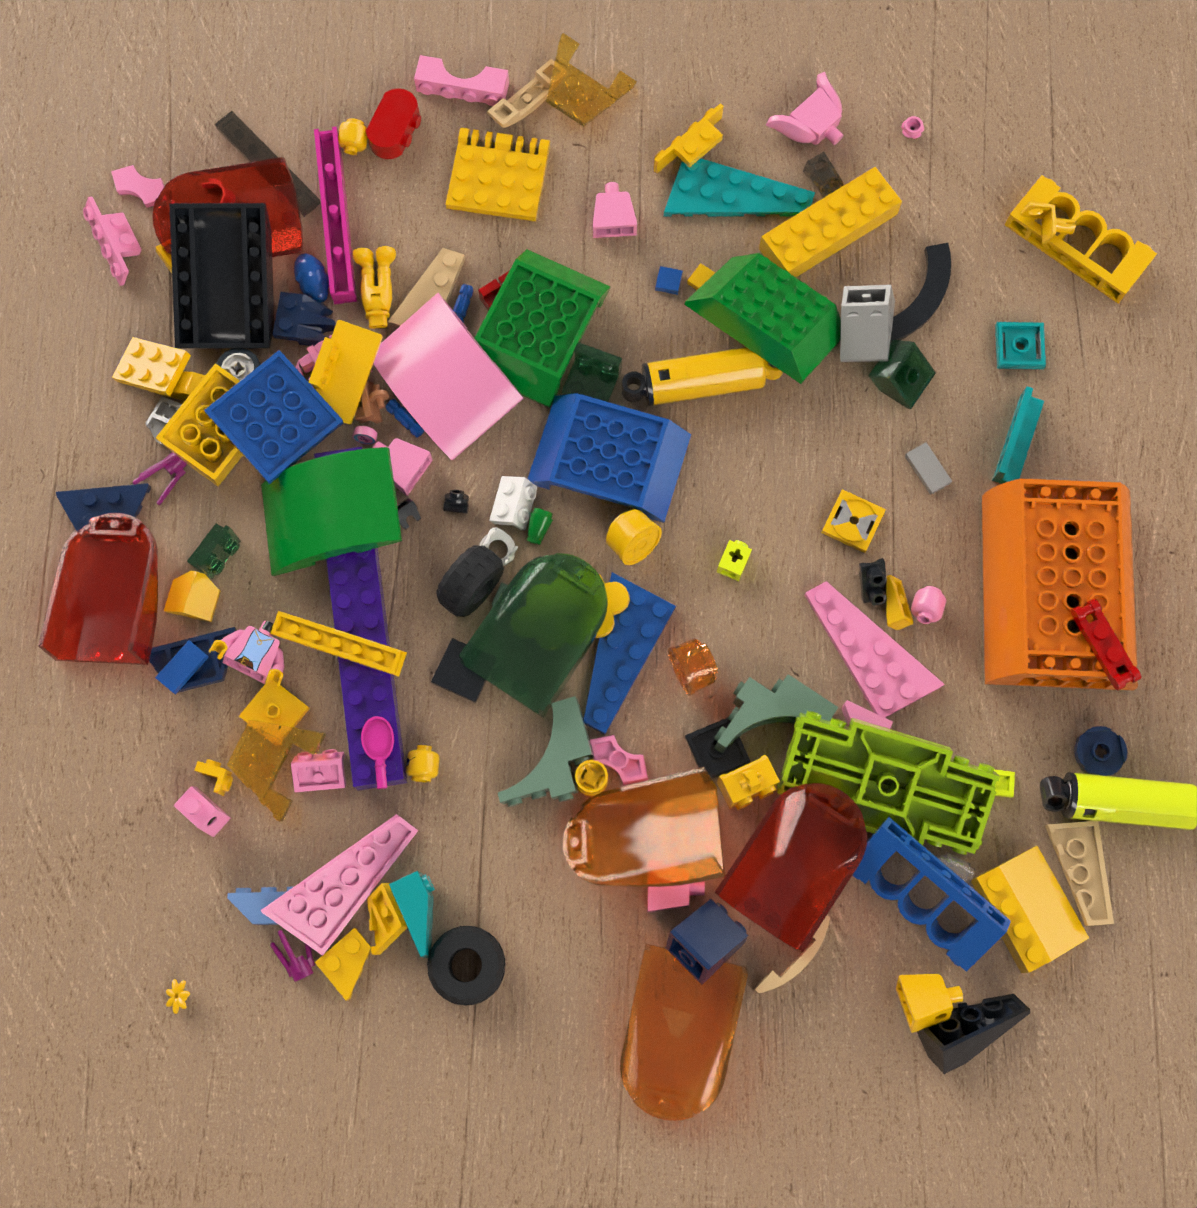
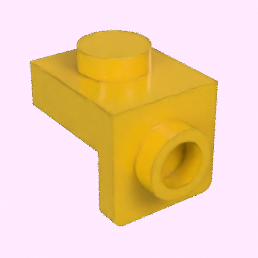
M207 759L206 763L197 761L194 771L216 778L217 782L213 792L224 796L225 792H228L233 782L232 772L221 768L222 763L210 759Z

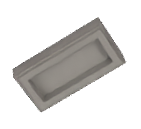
M926 442L905 454V458L930 495L952 483L951 478Z

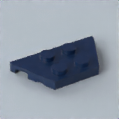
M148 483L58 491L56 496L81 538L130 534L135 524L134 520L143 507L141 505L146 493L150 492L151 486Z
M232 627L141 651L158 674L188 640L209 656L177 692L180 693L225 680L228 665L222 663L224 655L219 660L217 658L218 652L211 651L209 653L208 651L214 641L223 639L225 636L237 631V629Z

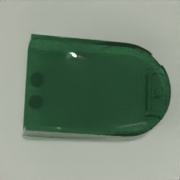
M555 553L554 555L539 556L529 561L517 572L460 653L461 664L544 718L552 706L551 703L556 701L604 623L608 599L602 578L589 563L570 554Z

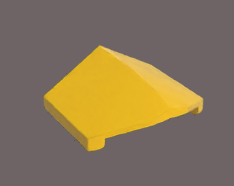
M189 571L173 579L164 611L212 622L221 591L204 573Z

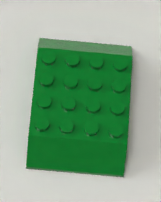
M760 253L732 257L684 303L685 306L800 384L806 380L841 341V318L836 304Z

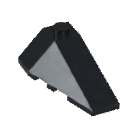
M1015 994L986 998L980 1004L969 1006L966 1002L959 1003L958 1008H953L948 1020L919 1030L917 1034L928 1058L943 1074H946L969 1062L1028 1016L1030 1008Z

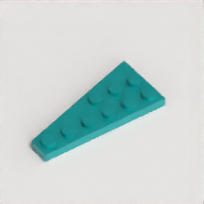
M700 158L690 168L683 161L681 162L663 217H672V214H684V217H693V214H706L708 217H744V214H756V217H765V214H778L780 217L795 216L810 207L815 192Z

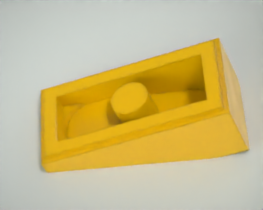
M887 575V625L895 630H901L912 625L914 621L902 581L892 575Z

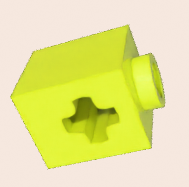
M729 540L718 565L717 573L739 581L752 549L748 548V545L742 541L735 540L733 542ZM734 555L739 557L736 562L731 561Z

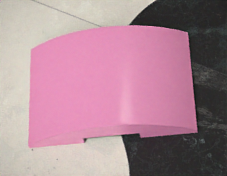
M439 293L432 297L380 344L374 361L375 367L400 402L451 460H454L524 399Z

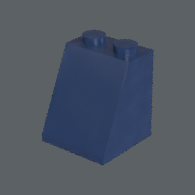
M712 899L671 930L665 946L701 985L745 944L748 937L745 927L738 921L734 922L727 915L728 912L725 907L718 902L715 903Z

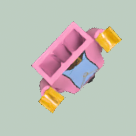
M264 621L259 630L252 626H248L245 630L239 629L221 640L214 641L208 651L209 653L211 651L218 652L217 658L219 660L224 655L222 663L263 684H268L270 680L277 682L276 687H279L284 671L283 651L278 648L280 641L270 634L273 627L272 622Z

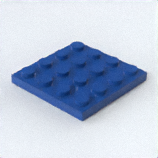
M280 350L204 410L209 418L269 484L277 479L285 469L294 465L344 423L341 417L308 383Z

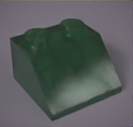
M893 339L890 344L888 361H878L868 376L879 391L904 407L912 409L936 372L915 342Z

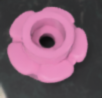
M915 116L907 118L901 126L903 129L902 133L907 138H919L921 132L924 131L922 120Z

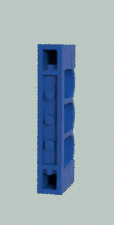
M890 817L883 822L845 866L854 878L861 880L864 884L870 881L872 889L880 897L887 900H898L899 911L906 920L913 924H926V931L930 940L940 948L948 949L946 955L950 957L955 965L960 966L966 972L1007 932L1011 920ZM896 851L918 869L909 881L901 885L888 882L881 872L883 864ZM924 876L929 878L947 894L936 906L930 909L919 908L911 901L909 891ZM953 900L975 918L960 933L945 931L937 920V917Z

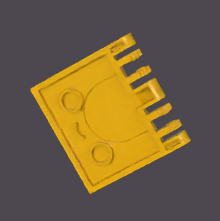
M460 128L445 204L446 209L536 222L550 150V140H540L538 155H536L537 138L531 139L529 153H522V147L524 146L523 136L517 137L515 151H512L514 136L497 133L494 149L491 148L493 132L487 131L485 147L477 146L480 138L479 130L473 129L471 145H469L470 129Z

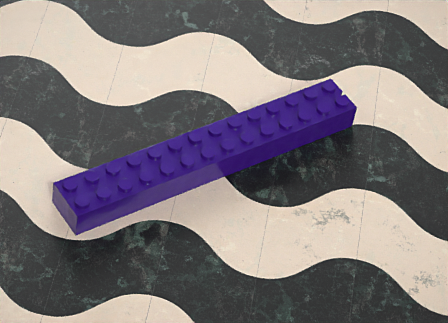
M355 447L342 450L315 453L314 458H319L341 452L360 450L363 448ZM378 548L361 553L352 551L327 558L334 628L390 647ZM338 657L353 787L358 791L377 788L375 761L366 755L361 741V733L365 722L375 716L386 719L394 733L393 751L385 759V764L387 765V786L407 783L394 675Z

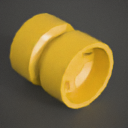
M587 760L581 763L575 773L578 790L589 797L602 794L608 784V773L605 766L596 760Z

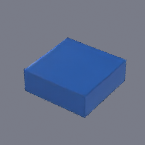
M660 266L655 291L678 295L683 270Z

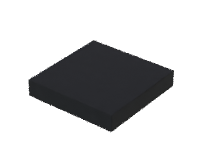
M452 638L431 683L476 703L497 658Z
M728 717L685 735L687 744L704 782L751 762L740 737L735 739L723 754L714 749L718 742L714 739L722 726L727 729L731 723Z

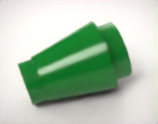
M534 508L533 513H530L528 542L537 545L541 544L553 522V519H551L553 513Z

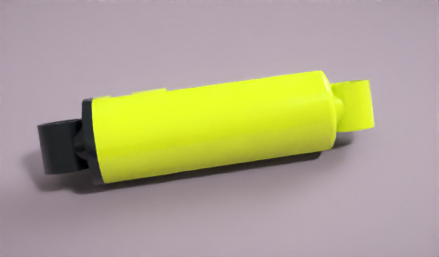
M1071 772L1066 773L1063 779L1058 776L1045 777L1039 784L1044 809L1051 812L1061 811L1064 818L1192 830L1197 826V786L1194 784Z

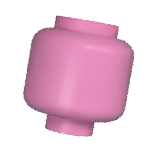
M927 586L919 589L915 593L911 612L920 623L930 624L937 622L942 618L946 598L941 590L936 587Z

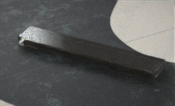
M230 111L215 124L216 129L303 217L321 204L320 199L233 111Z

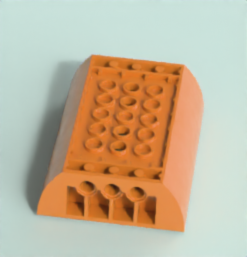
M1017 479L988 490L982 495L985 684L1116 690L1080 629L1078 633L1069 631L1067 623L1068 621H1074L1071 615V609L1073 608L1068 606L1067 597H1075L1080 607L1085 606L1086 602L1091 599H1097L1104 616L1133 665L1137 667L1131 496L1129 488L1121 482ZM1072 524L1075 526L1076 535L1067 534L1064 528L1065 525ZM1066 548H1073L1077 552V559H1069L1065 554ZM1091 614L1086 616L1089 623L1094 621ZM1121 666L1116 668L1118 674L1125 673ZM1138 681L1127 683L1126 687L1121 690L1134 691L1138 687Z

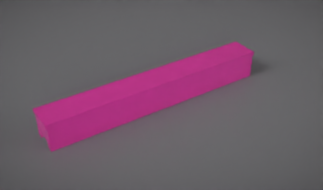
M336 126L328 131L319 132V129H314L330 294L334 305L357 302L341 147L338 142V130Z

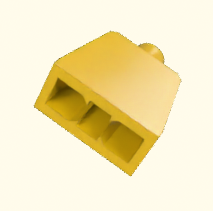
M939 974L899 975L896 991L911 1033L948 1020L953 1010L952 1003L963 1001V993L960 986L946 988L944 980Z

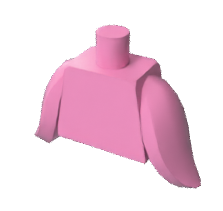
M823 72L817 75V90L798 106L790 116H771L766 126L777 130L796 142L818 145L826 137L833 145H836L843 137V134L836 128L842 117V105L826 73Z

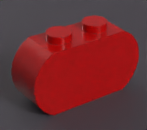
M395 88L385 92L366 129L370 148L380 158L394 159L401 156L405 148L410 146L414 130L420 126L421 116L417 99L410 91Z

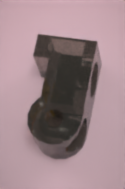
M825 152L806 162L803 172L818 187L823 198L844 186L842 179Z

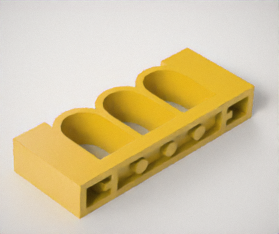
M1041 175L1010 213L1005 226L1119 304L1157 253L1150 246L1140 241H1137L1134 245L1132 238L1120 229L1107 230L1105 219L1100 214L1088 210L1080 212V205L1072 195L1059 192L1061 187L1056 185L1053 180ZM1029 202L1055 205V208L1064 210L1070 220L1074 219L1076 226L1090 228L1095 234V242L1085 255L1063 241L1067 235L1066 233H1060L1058 236L1055 235L1047 244H1044L1042 242V226L1036 222L1039 218L1023 217L1020 215V212ZM1036 208L1030 210V212H1039L1042 209ZM1104 244H1112L1122 253V261L1112 274L1089 259L1095 250Z

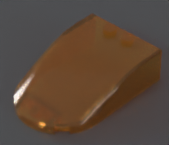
M704 767L596 794L581 805L583 808L574 818H570L563 836L565 859L571 869L581 879L591 884L626 887H665L725 877L717 786Z
M645 943L620 1060L623 1085L633 1099V1102L644 1112L663 1120H685L695 1117L696 1114L702 1112L707 1107L709 1108L717 1099L727 1074L748 977L747 967L725 962L701 985L666 948Z

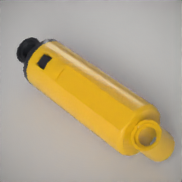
M744 347L643 363L642 374L632 371L623 377L622 395L629 402L640 401L645 396L647 405L654 406L760 389L765 386L766 379H779L783 372L778 368L771 367L765 359ZM630 384H636L640 388H638L637 390H631L628 388V386Z

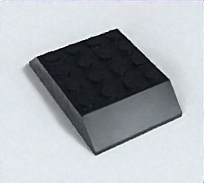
M169 203L175 348H270L274 329L272 230L266 203Z

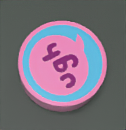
M357 426L354 428L352 438L361 444L372 445L376 443L378 433L370 427Z

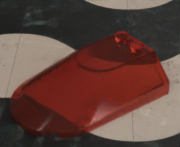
M284 157L184 173L167 182L155 200L153 226L160 244L168 254H171L169 203H266L272 230V257L303 252V226L294 181Z
M812 783L790 788L781 794L771 805L714 894L775 938L803 953L863 859L867 846V833L859 807L847 794L830 785Z

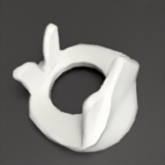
M495 527L489 530L479 546L483 545L488 548L492 541H503L508 548L506 556L501 559L503 566L514 560V554L518 546H515L511 536Z

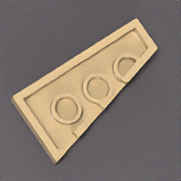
M442 248L388 321L389 325L399 328L437 293L448 303L465 261V255Z
M1086 821L1045 825L1085 926L1114 924L1099 822Z

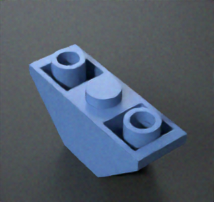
M294 886L287 887V891L292 889ZM262 887L261 892H251V888H236V893H228L227 898L252 924L278 925L263 914L261 910L287 891L277 892V887Z

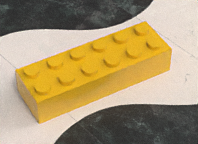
M873 167L762 235L759 250L764 257H767L794 277H798L896 216L902 200L878 169Z

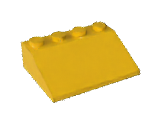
M215 363L156 436V439L199 474L219 487L243 454L204 411L240 382V380Z
M1037 845L970 880L975 890L1011 920L1007 932L1001 938L1021 973H1030L1089 939Z

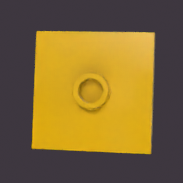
M270 680L268 684L265 683L239 717L279 747L310 708L281 685L276 687L277 682Z

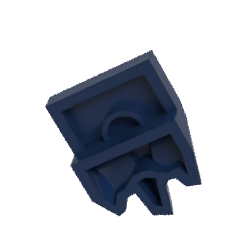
M280 292L273 337L274 339L298 341L299 345L315 346L318 342L324 340L326 336L323 334L325 332L334 331L336 326L335 320L327 318L333 311L325 304L307 295Z

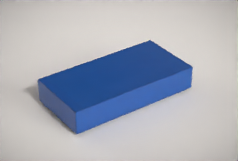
M188 640L155 678L176 695L209 656Z

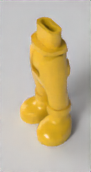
M382 246L376 249L378 286H375L374 254L368 248H357L352 252V258L362 268L361 300L366 313L365 317L369 321L370 329L386 328L387 319L390 318L389 310L392 303L391 269L389 266L396 258V251L389 246Z

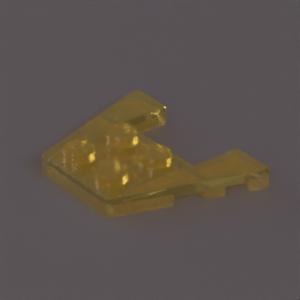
M562 33L546 102L584 127L633 89L637 81L619 71L611 86L607 89L569 63L580 44Z
M249 720L227 766L247 788H250L257 795L260 803L274 814L273 817L281 822L284 820L293 800L273 790L272 785L292 745L294 744L315 755L326 734L324 732Z

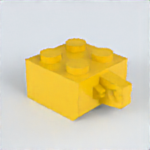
M766 755L726 775L719 776L717 784L729 809L736 807L737 811L749 806L753 802V798L757 796L761 800L772 795L776 791L775 787L780 782Z

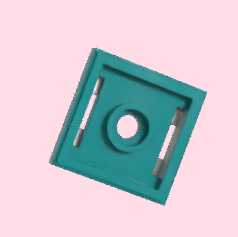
M997 322L995 324L997 369H1045L1044 323ZM1036 341H1038V354H1036ZM1022 343L1024 345V349L1019 350L1016 347V344Z

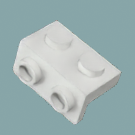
M502 476L489 521L499 525H514L520 530H526L532 505L536 497L537 486L525 477Z

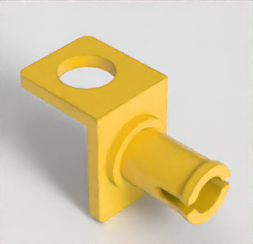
M1029 202L1020 212V215L1023 217L1042 219V242L1044 244H1047L1055 236L1056 232L1072 235L1076 228V221L1074 219L1056 218L1055 205ZM1032 209H1042L1039 212H1030Z

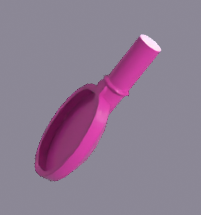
M375 716L365 722L361 733V741L366 755L375 761L377 789H386L387 765L385 764V759L393 751L394 733L386 719Z

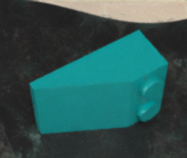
M416 871L390 883L389 886L420 957L428 958L432 948L434 906L432 891L435 888L429 876Z

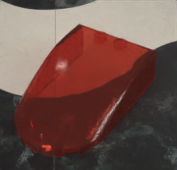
M108 513L96 516L88 520L89 523L79 531L75 530L62 549L38 647L55 661L148 665L158 610V549L156 540L151 531L139 519L131 515Z

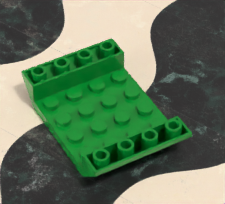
M526 249L515 259L474 339L522 396L550 408L560 389V380L597 307L601 308L611 286Z

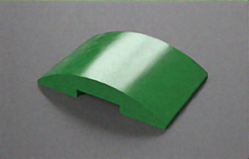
M388 447L353 450L315 458L285 469L271 484L267 481L261 484L271 576L314 566L316 561L352 551L361 553L402 541L390 449Z

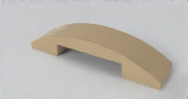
M550 59L535 72L533 80L507 101L504 98L487 111V114L503 128L517 123L538 108L557 89L567 76V72Z
M827 914L822 915L805 933L812 942L780 976L773 970L770 971L753 988V991L755 993H762L775 989L799 974L818 952L825 938L830 917Z

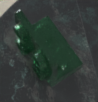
M578 342L574 350L575 361L562 389V394L578 393L609 402L622 371V358Z
M216 523L187 562L213 579L215 575H219L223 571L225 562L230 555L233 556L238 551L241 540L229 526L225 525L223 528Z

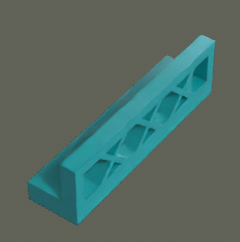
M1026 386L1019 397L992 481L1003 484L1020 478L1044 404V400L1031 396L1034 388Z

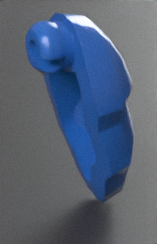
M307 253L300 254L294 262L295 280L299 283L300 290L304 295L310 296L319 302L326 301L328 298L329 277L325 272L324 265L313 255Z

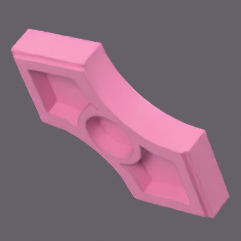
M134 165L111 171L119 195H134L144 202L146 208L169 202L161 178H145L136 171Z
M614 735L590 740L594 754L593 760L599 761L604 766L616 771L622 779L623 785L648 781L643 755H633L624 751L618 745Z

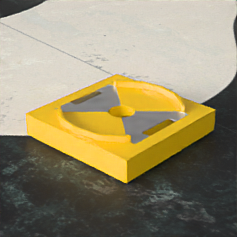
M842 489L821 533L866 553L886 509ZM839 506L843 507L838 518L835 519L834 516ZM856 517L858 523L855 525L851 524L849 519ZM872 520L874 521V524L870 530V533L867 534L866 531Z

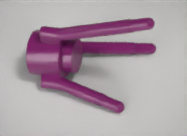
M172 452L162 461L140 473L139 477L133 480L132 483L136 485L162 468L170 475L175 473L176 475L157 501V505H161L178 480L186 474L183 468L187 466V463Z
M279 930L278 935L290 961L286 960L274 942L270 946L285 967L289 978L292 977L294 982L313 974L311 967L316 964L312 957L311 947L305 943L306 960L303 955L296 958L283 931Z

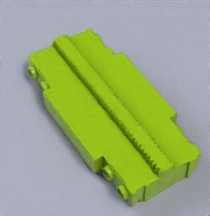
M807 711L806 714L800 712L799 717H796L795 730L781 772V781L776 788L777 793L781 794L780 798L790 802H795V799L804 801L805 806L817 810L823 807V818L870 833H874L890 817L921 845L927 839V843L933 846L942 847L944 844L952 847V851L966 855L967 852L975 854L976 849L978 850L979 846L982 845L981 838L996 795L995 784L1000 779V776L994 771V767L984 763H979V766L969 764V759L957 755L952 759L953 751L950 747L855 718H851L850 725L847 727L845 726L846 722L835 718H831V722L821 719V714Z

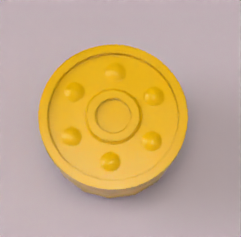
M634 509L624 512L615 518L608 529L606 544L619 556L625 565H634L646 558L655 549L660 541L662 530L660 526L652 522L641 510Z

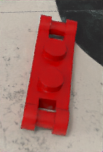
M1094 598L1087 601L1083 607L1077 606L1071 609L1074 621L1112 686L1119 691L1125 688L1127 683H1135L1141 680L1140 671L1133 665L1104 616L1098 600ZM1090 614L1094 619L1091 623L1086 619V616ZM1120 666L1125 672L1121 675L1116 670Z

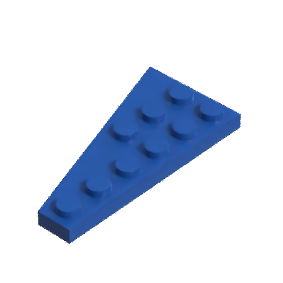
M613 572L611 573L610 582H618L625 586L630 595V602L623 612L613 615L615 625L610 634L599 638L584 716V723L603 734L607 733L676 609L675 605Z

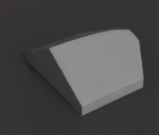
M161 397L145 423L155 441L161 445L163 444L156 439V436L182 405L165 397Z

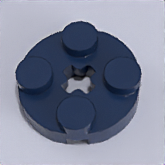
M1096 726L1086 730L1077 737L1074 755L1078 765L1085 774L1111 776L1117 773L1123 763H1125L1128 755L1126 743L1120 735L1111 731L1112 729L1105 726ZM1097 745H1100L1101 749H1106L1107 751L1103 758H1099L1095 754Z

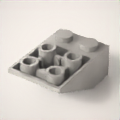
M891 285L844 286L841 305V362L888 361L895 308V298Z

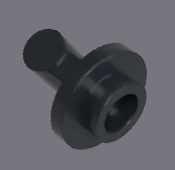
M450 490V493L445 494L443 510L468 514L469 496L464 494L462 490Z

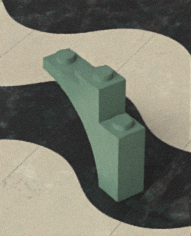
M789 674L784 681L779 678L771 691L749 677L746 683L741 681L733 692L736 695L733 704L737 707L734 708L728 717L731 723L727 729L722 726L714 739L718 742L714 749L723 754L735 739L749 730L762 725L773 723L795 724L796 717H799L800 712L804 714L807 711L816 712L822 715L821 719L830 721L839 707Z
M576 696L551 703L553 709V728L548 747L542 759L523 780L506 790L498 792L500 803L512 807L522 804V799L532 797V800L547 796L546 792L550 791L552 799L564 802L573 799V794L578 793L571 763L579 766L584 761L594 757Z

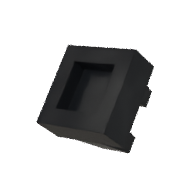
M406 498L397 505L399 523L405 530L409 528L406 522L408 516L412 515L416 521L421 519L417 506L410 498Z

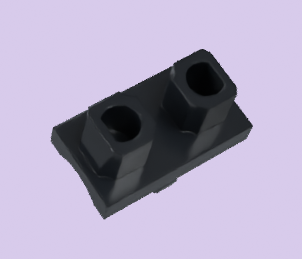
M881 558L871 563H859L861 599L863 603L871 602L873 606L886 603V568L884 559Z

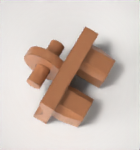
M367 382L360 399L363 406L357 408L355 419L361 423L372 421L378 424L383 422L380 409L385 407L384 401L389 399V392L381 390L379 384L374 385L373 382Z

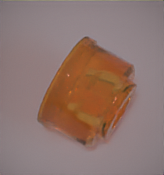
M693 638L675 647L668 648V656L672 668L688 696L715 683L718 669L714 657L705 643H701L700 640Z

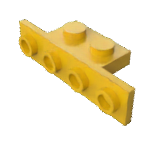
M720 103L715 108H710L698 123L694 122L690 125L685 134L677 136L666 150L659 151L654 158V172H660L677 156L690 168L722 141L723 134L714 125L722 119L724 106Z

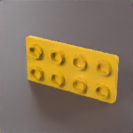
M338 320L331 339L324 338L308 383L314 386L313 388L341 417L344 423L351 425L383 336L368 329Z

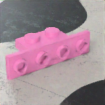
M88 197L86 206L83 208L84 218L89 222L93 237L98 240L101 246L102 255L110 265L112 276L116 277L119 286L125 284L129 272L122 257L140 255V245L124 213L101 215L93 197Z

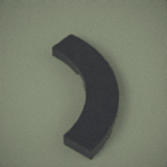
M949 243L927 246L925 248L927 267L924 285L916 299L905 310L893 317L890 344L907 338L908 335L923 327L937 311L945 296L951 276Z

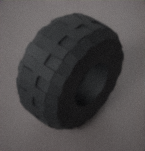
M474 545L468 548L450 566L439 583L436 591L439 603L456 617L469 616L486 600L500 581L504 570L501 558L483 545Z
M475 926L452 928L442 934L433 944L427 961L428 976L433 988L445 1000L464 1006L481 1003L491 997L503 981L506 967L503 949L496 938L482 928ZM464 949L476 951L482 961L480 974L470 982L458 980L452 971L454 956Z

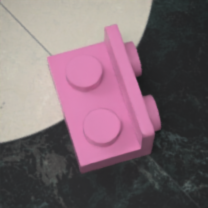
M329 749L323 751L322 754H312V752L298 753L291 762L294 792L345 788L344 752Z

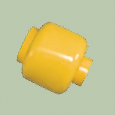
M349 118L340 124L338 142L340 147L344 149V153L357 155V152L366 149L368 141L366 135L367 127L364 126L363 121Z
M417 745V750L409 751L406 774L411 777V781L429 783L431 779L437 777L440 760L439 754L432 751V746Z

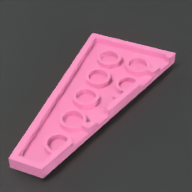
M827 581L804 594L874 713L886 718L945 685Z
M396 814L263 908L261 912L323 956L418 830Z

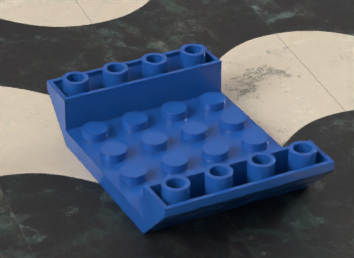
M578 393L558 395L554 398L528 480L535 486L550 490L551 485H555L638 509L649 519L665 523L691 434L666 418Z

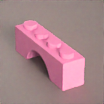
M422 55L419 57L414 77L417 92L425 95H441L448 99H464L467 102H481L490 106H494L503 98L506 99L509 87L508 70L485 67L477 76L461 79L452 76L446 71L442 59Z

